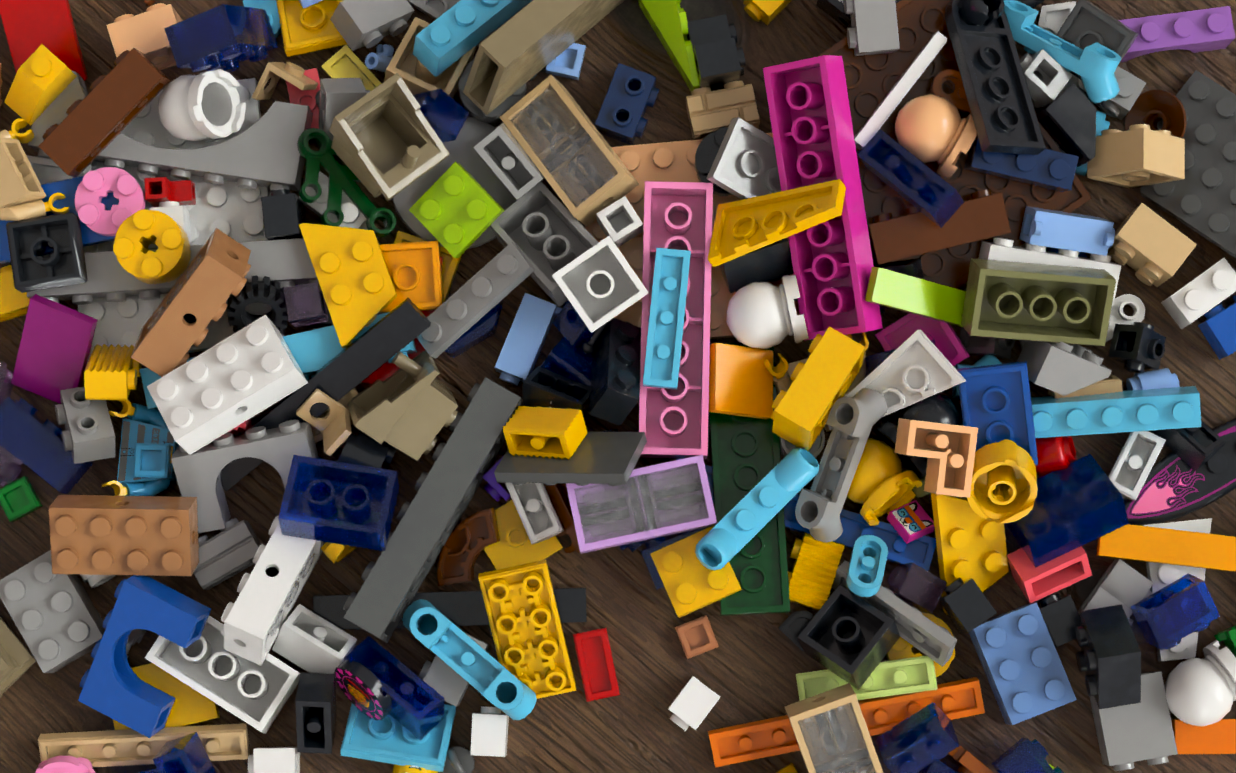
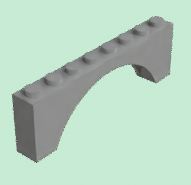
M76 71L72 72L77 77L31 126L34 138L28 143V146L38 153V157L51 159L38 147L44 141L42 138L43 134L56 123L59 125L68 116L66 111L78 99L83 100L88 95L85 82ZM275 101L268 111L244 132L222 143L198 149L174 150L154 147L120 133L93 161L104 162V167H116L123 170L125 166L137 167L138 172L148 175H157L158 171L170 172L171 177L182 180H190L191 175L204 177V182L215 185H223L224 180L237 182V187L249 190H256L257 185L270 187L269 191L279 189L299 191L305 158L298 151L297 141L302 132L311 128L313 113L309 106Z

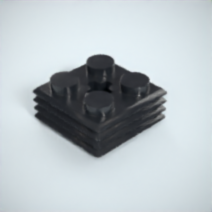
M74 213L51 215L8 222L6 224L15 289L25 293L81 284L88 281L80 220ZM46 246L54 250V253L50 255L48 260L40 256L41 253L46 252Z

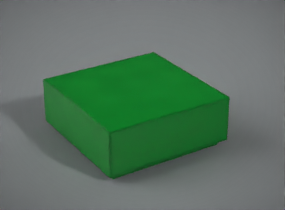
M26 476L0 489V504L10 522H15L42 507L34 488Z

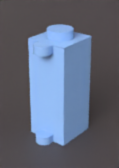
M1026 206L1019 239L1032 245L1107 256L1108 249L1114 243V222L1100 217Z
M528 293L524 294L494 367L496 372L501 373L499 379L518 386L520 381L524 382L533 372L555 316L564 318L566 310Z

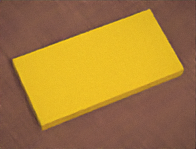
M546 559L479 573L478 579L499 663L536 693L537 699L576 691V683Z

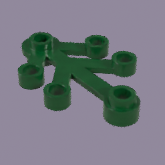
M310 128L302 132L297 141V148L300 155L306 159L305 183L299 190L300 198L306 203H314L320 197L322 189L318 183L321 164L329 173L327 209L321 216L322 224L339 227L343 222L344 215L341 211L343 190L367 219L366 226L368 230H374L376 237L389 235L396 225L395 215L387 208H376L354 182L361 181L348 166L340 165L333 157V155L337 154L331 148L332 140H330L329 136L323 130L317 128ZM308 142L317 143L319 150L313 151L310 149ZM305 188H313L316 196L307 195ZM327 214H335L337 216L338 222H330L327 218ZM374 220L382 221L384 229L376 228Z

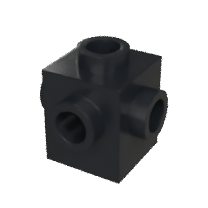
M1134 322V325L1115 324L1108 357L1123 363V369L1130 372L1144 373V369L1159 370L1160 361L1165 352L1164 344L1166 337L1153 331L1154 326L1141 322Z

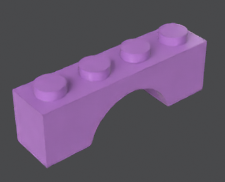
M1230 6L1118 20L1139 34L1121 62H1127L1145 54L1165 50L1183 49L1196 53L1226 49L1235 39Z

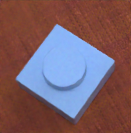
M573 43L546 66V73L579 80L586 45Z

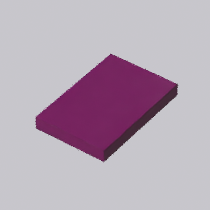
M37 294L32 296L29 301L11 384L61 404L60 390L82 387L84 371L87 366L98 319Z

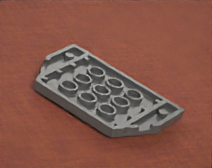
M1196 70L1176 95L1186 113V130L1182 138L1185 139V179L1141 186L1140 193L1143 198L1236 258V95ZM1163 119L1157 122L1159 130L1163 127Z

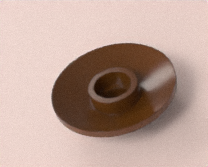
M1158 89L1146 91L1138 96L1131 110L1127 113L1125 131L1129 130V126L1135 124L1150 125V130H1159L1157 122L1163 119L1161 130L1171 131L1172 136L1183 138L1186 130L1184 107L1180 100L1168 91Z

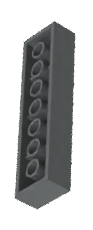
M486 377L481 385L476 383L467 397V401L470 402L464 414L459 412L449 428L453 433L447 443L441 442L432 456V460L435 461L429 473L424 471L414 487L418 491L411 503L406 501L400 509L396 518L400 522L394 533L388 531L379 546V549L382 550L381 555L376 563L371 561L367 565L361 576V579L365 582L358 593L353 591L343 607V610L347 611L343 618L388 643L403 614L438 558L443 545L447 542L484 479L482 476L489 471L506 442L503 426H506V422H509V418H512V414H515L518 406H523L520 396Z

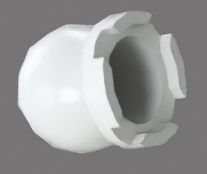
M220 69L201 72L199 75H182L169 82L158 98V114L163 126L175 138L194 142L208 137L212 139L223 138L239 131L245 119L246 105L245 102H240L239 94L236 90V87L240 86L238 81L230 73Z
M796 275L782 276L783 285L780 284L779 287L769 282H752L740 288L729 300L726 322L738 342L751 348L768 349L780 344L788 334L789 336L794 334L795 343L809 339L804 314H796L794 301H798L797 298H800Z
M1218 640L1203 648L1204 659L1191 658L1179 663L1169 673L1164 687L1168 707L1177 718L1186 724L1203 727L1217 723L1230 712L1233 701H1236V657L1226 646L1219 650L1220 644Z

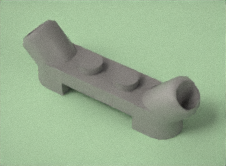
M862 388L852 398H839L831 408L826 425L833 427L819 464V472L814 478L811 489H802L795 509L798 523L802 527L808 528L810 535L815 540L832 542L839 538L843 532L840 513L872 426L887 413L885 398L875 390Z

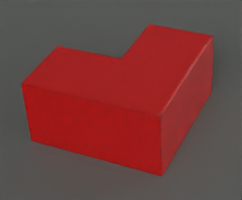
M166 177L144 178L145 199L153 207H159V203L165 201L179 202V206L196 205L195 183L192 180L169 181Z

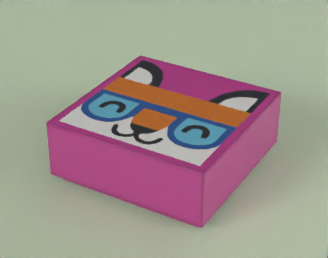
M917 500L890 511L887 516V520L906 544L933 532L935 529L934 521Z

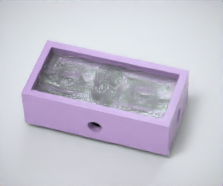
M703 455L633 469L627 483L619 486H609L608 484L578 486L575 483H566L581 554L706 528L717 524Z

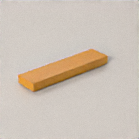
M1101 521L1099 523L1096 556L1236 572V537Z

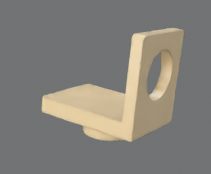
M268 62L252 98L255 100L270 99L280 77L301 90H316L318 83L305 76V70L294 63ZM271 78L269 85L264 90L267 81Z
M316 389L296 410L297 416L323 433L324 453L329 456L352 433L349 409L319 389ZM315 403H325L329 406L330 411L327 416L316 418L310 414V408Z

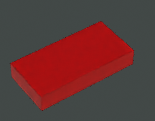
M607 628L573 634L586 702L620 695Z

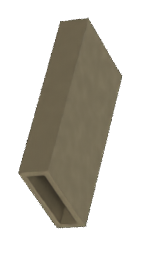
M533 0L480 43L463 93L488 115L624 0Z

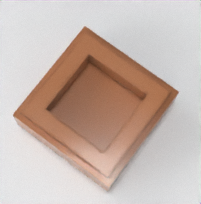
M707 615L675 627L687 659L719 647Z

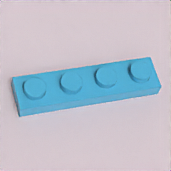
M656 247L643 386L677 389L691 251Z

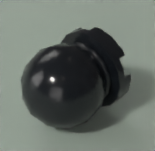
M938 393L898 410L896 424L884 420L875 430V434L879 440L885 441L895 448L899 418L962 425V417L957 405L948 396ZM901 454L903 457L900 460L907 470H912L918 478L926 475L927 457Z

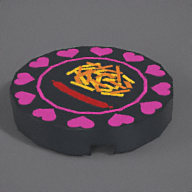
M344 660L335 669V678L341 690L361 712L374 720H383L391 712L393 705L390 695L383 696L380 692V689L383 687L380 680L369 669L359 662L352 661L350 663L349 660Z

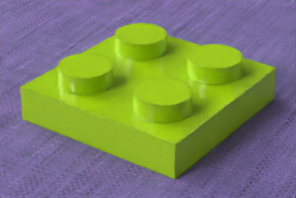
M454 162L409 209L454 258H459L505 211L458 162Z

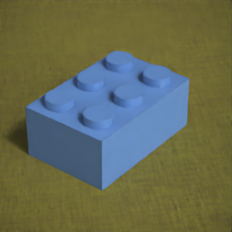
M1037 602L1026 604L986 620L969 632L1006 724L1015 725L1077 700Z

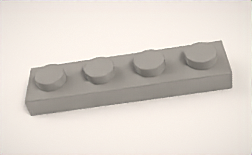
M511 242L427 317L431 322L430 327L416 338L429 356L436 359L536 269L518 245Z
M846 560L837 568L832 586L834 590L841 585L850 591L846 584L849 562ZM881 586L879 591L870 597L858 596L893 619L901 638L942 667L949 661L957 639L947 629L936 625L917 608L908 605L895 596L887 587Z

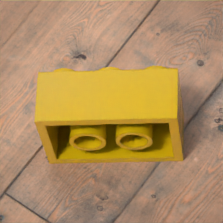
M830 326L823 336L820 334L816 335L808 349V352L811 354L806 363L804 364L800 361L791 374L790 380H792L788 391L781 390L772 404L774 409L771 415V419H773L772 432L807 451L811 449L825 427L833 404L839 398L845 396L861 371L865 352L863 345Z

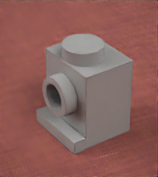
M1044 49L1033 55L1026 53L1020 58L1030 96L1035 101L1034 105L1037 108L1054 101L1072 77Z

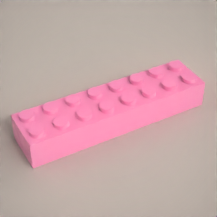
M645 181L642 283L649 294L642 298L639 432H645L647 443L639 458L684 459L703 455V459H707L712 264L707 259L712 238L713 183ZM656 247L691 251L677 389L643 386Z

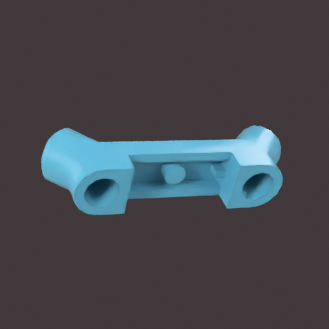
M1004 0L1005 6L1003 11L1007 16L1013 39L1024 45L1026 52L1033 55L1044 49L1067 72H1074L1080 75L1088 100L1094 104L1109 100L1118 95L1120 88L1114 72L1121 61V57L1116 52L1098 42L1085 47L1083 50L1035 25L1034 21L1039 11L1016 0Z
M793 448L696 544L695 554L700 563L709 570L722 569L818 474L819 463L815 457L804 448Z
M419 599L406 609L402 619L404 626L417 640L435 653L494 706L502 710L513 720H521L531 713L537 701L536 693L430 602Z

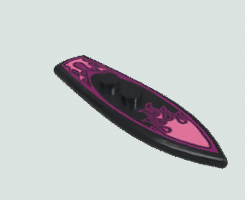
M1236 418L1211 429L1226 443L1200 469L1193 470L1174 452L1169 453L1152 467L1136 501L1125 498L1114 516L1113 522L1140 526L1173 520L1202 509L1236 489Z

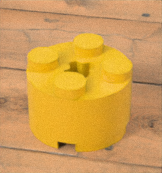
M141 209L124 220L117 230L113 244V251L120 265L135 278L147 284H160L177 279L185 271L191 258L189 239L184 229L170 216L155 210ZM151 243L158 246L156 252L148 249Z
M1008 439L981 447L975 452L970 498H967L970 507L981 518L986 520L988 518L997 519L999 523H1010L1025 517L1032 510L1038 491L1034 460L1026 450Z

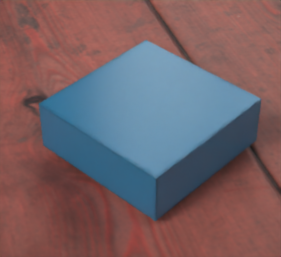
M135 443L133 477L170 479L171 445Z

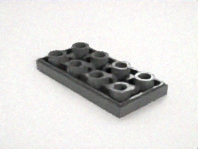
M588 432L569 460L565 457L563 459L559 457L555 459L553 456L551 458L547 456L545 458L541 456L537 458L535 455L532 457L527 455L525 457L522 454L520 457L517 454L513 456L507 449L494 474L497 482L512 483L514 485L525 483H543L545 485L575 483L578 486L588 484L619 486L627 483L647 443L645 432Z

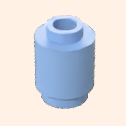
M1168 368L1135 373L1134 377L1127 378L1126 380L1127 391L1180 387L1177 375L1175 373L1171 374Z

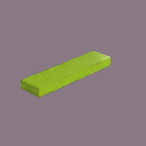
M872 267L865 301L963 327L961 321L966 291L884 268Z

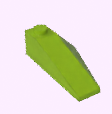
M638 0L639 7L689 90L693 91L700 88L691 40L687 39L689 33L686 12L684 8L680 7L681 0Z

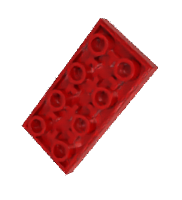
M0 0V15L16 73L20 66L43 44L71 71H76L84 81L88 79L68 0Z

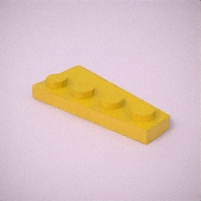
M840 179L719 204L707 260L713 267H716L842 215L845 185Z

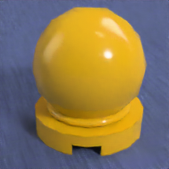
M868 438L847 494V497L854 503L863 504L860 514L870 526L879 525L880 521L877 518L910 503L916 496L912 489L915 486L917 488L922 486L921 480L912 470L902 472V462L897 453H894V448L885 441Z

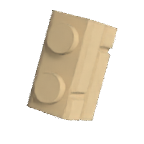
M733 81L726 83L722 90L711 92L710 87H702L691 91V96H686V109L693 140L704 139L708 134L717 131L719 128L729 127L731 120L737 117L759 128L760 119L752 84L744 85L743 81Z

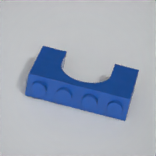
M133 575L128 579H123L116 588L114 597L117 598L115 606L104 619L103 628H105L102 639L96 643L92 650L91 657L94 660L91 668L85 672L80 681V687L83 689L78 701L151 738L165 727L176 698L144 682L133 672L126 655L128 637L134 629H145L183 648H187L200 639L211 608L148 576Z

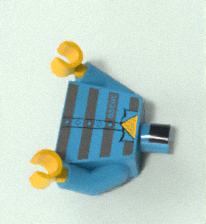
M116 400L122 403L123 409L120 413L109 411V414L120 418L128 416L129 419H123L117 481L106 482L102 487H112L115 491L114 496H155L168 489L171 481H177L172 461H170V479L134 478L135 443L170 444L171 457L179 447V444L175 442L158 410L148 409L147 406L137 403L131 404L129 400Z

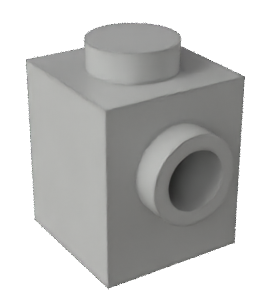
M1117 66L1114 73L1120 88L1118 95L1094 105L1098 106L1106 115L1122 120L1131 110L1146 82Z

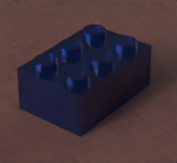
M222 4L164 28L177 67L191 68L192 72L205 69L206 71L221 69L229 73L239 69L240 62L248 59L250 62L265 59L269 56L267 51L278 47L265 9Z
M1091 454L1070 463L1068 468L1064 470L1053 471L1038 478L1037 497L1032 510L1025 517L1006 523L1035 567L1129 524L1123 496Z
M293 455L278 517L282 535L385 551L399 491L397 471Z

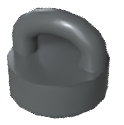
M463 746L449 748L442 773H472L475 768L474 756L470 755V750Z

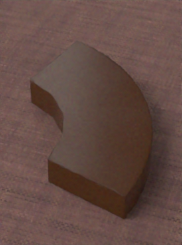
M494 508L474 513L455 527V530L449 536L445 545H443L437 567L438 586L474 580V565L479 554L487 546L500 541Z

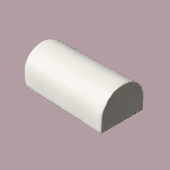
M1149 431L1130 432L1104 484V488L1124 499L1136 501L1166 440Z
M505 483L531 544L542 542L564 531L543 483H525L522 485Z

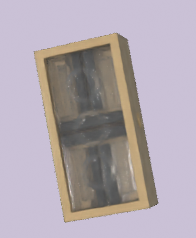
M552 75L548 76L499 117L574 218L586 227L597 219L596 213L624 197L639 185L567 89Z
M850 683L784 706L808 773H883L856 694Z

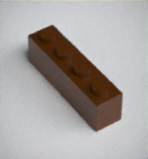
M133 48L131 51L126 50L121 53L114 61V69L107 76L101 75L90 86L91 92L83 100L78 99L67 109L66 114L68 116L59 125L57 123L52 125L43 134L42 138L44 141L38 147L67 175L75 178L78 177L171 81L141 51Z
M990 188L971 193L972 200L959 203L958 196L938 201L939 208L926 211L925 204L905 209L906 216L894 219L892 212L873 216V224L868 225L873 265L1011 233L1002 193L992 195Z

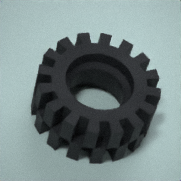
M258 275L252 276V282L249 283L247 281L236 297L231 294L228 298L229 326H233L235 333L265 315H253L245 310L247 305L254 302H263L270 305L272 309L266 313L267 317L278 328L280 333L281 328L283 330L286 329L287 321L290 318L289 296H287V291L284 287L280 288V282L274 280L270 284V277L264 276L262 282L258 281Z

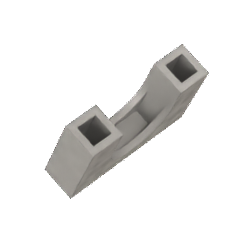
M289 420L279 424L278 428L266 430L265 426L251 428L245 432L246 434L233 436L232 433H225L191 455L179 445L171 457L181 497H197L198 533L226 528V522L229 521L231 515L222 486L221 472L228 463L244 457L261 459L277 470L283 481L290 508L301 513L324 509L329 499V494L311 425L308 422L299 423V420Z

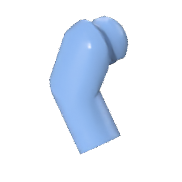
M379 44L376 47L377 53L371 52L366 56L365 65L368 69L386 72V68L393 58L394 48L391 45Z

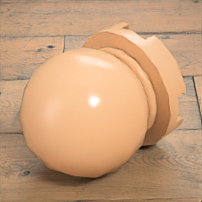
M933 94L919 96L908 101L898 112L895 122V134L900 148L912 159L924 163L937 161L939 165L937 173L947 179H950L958 167L955 164L961 153L967 154L977 136L971 113L967 118L961 119L955 105L948 99Z

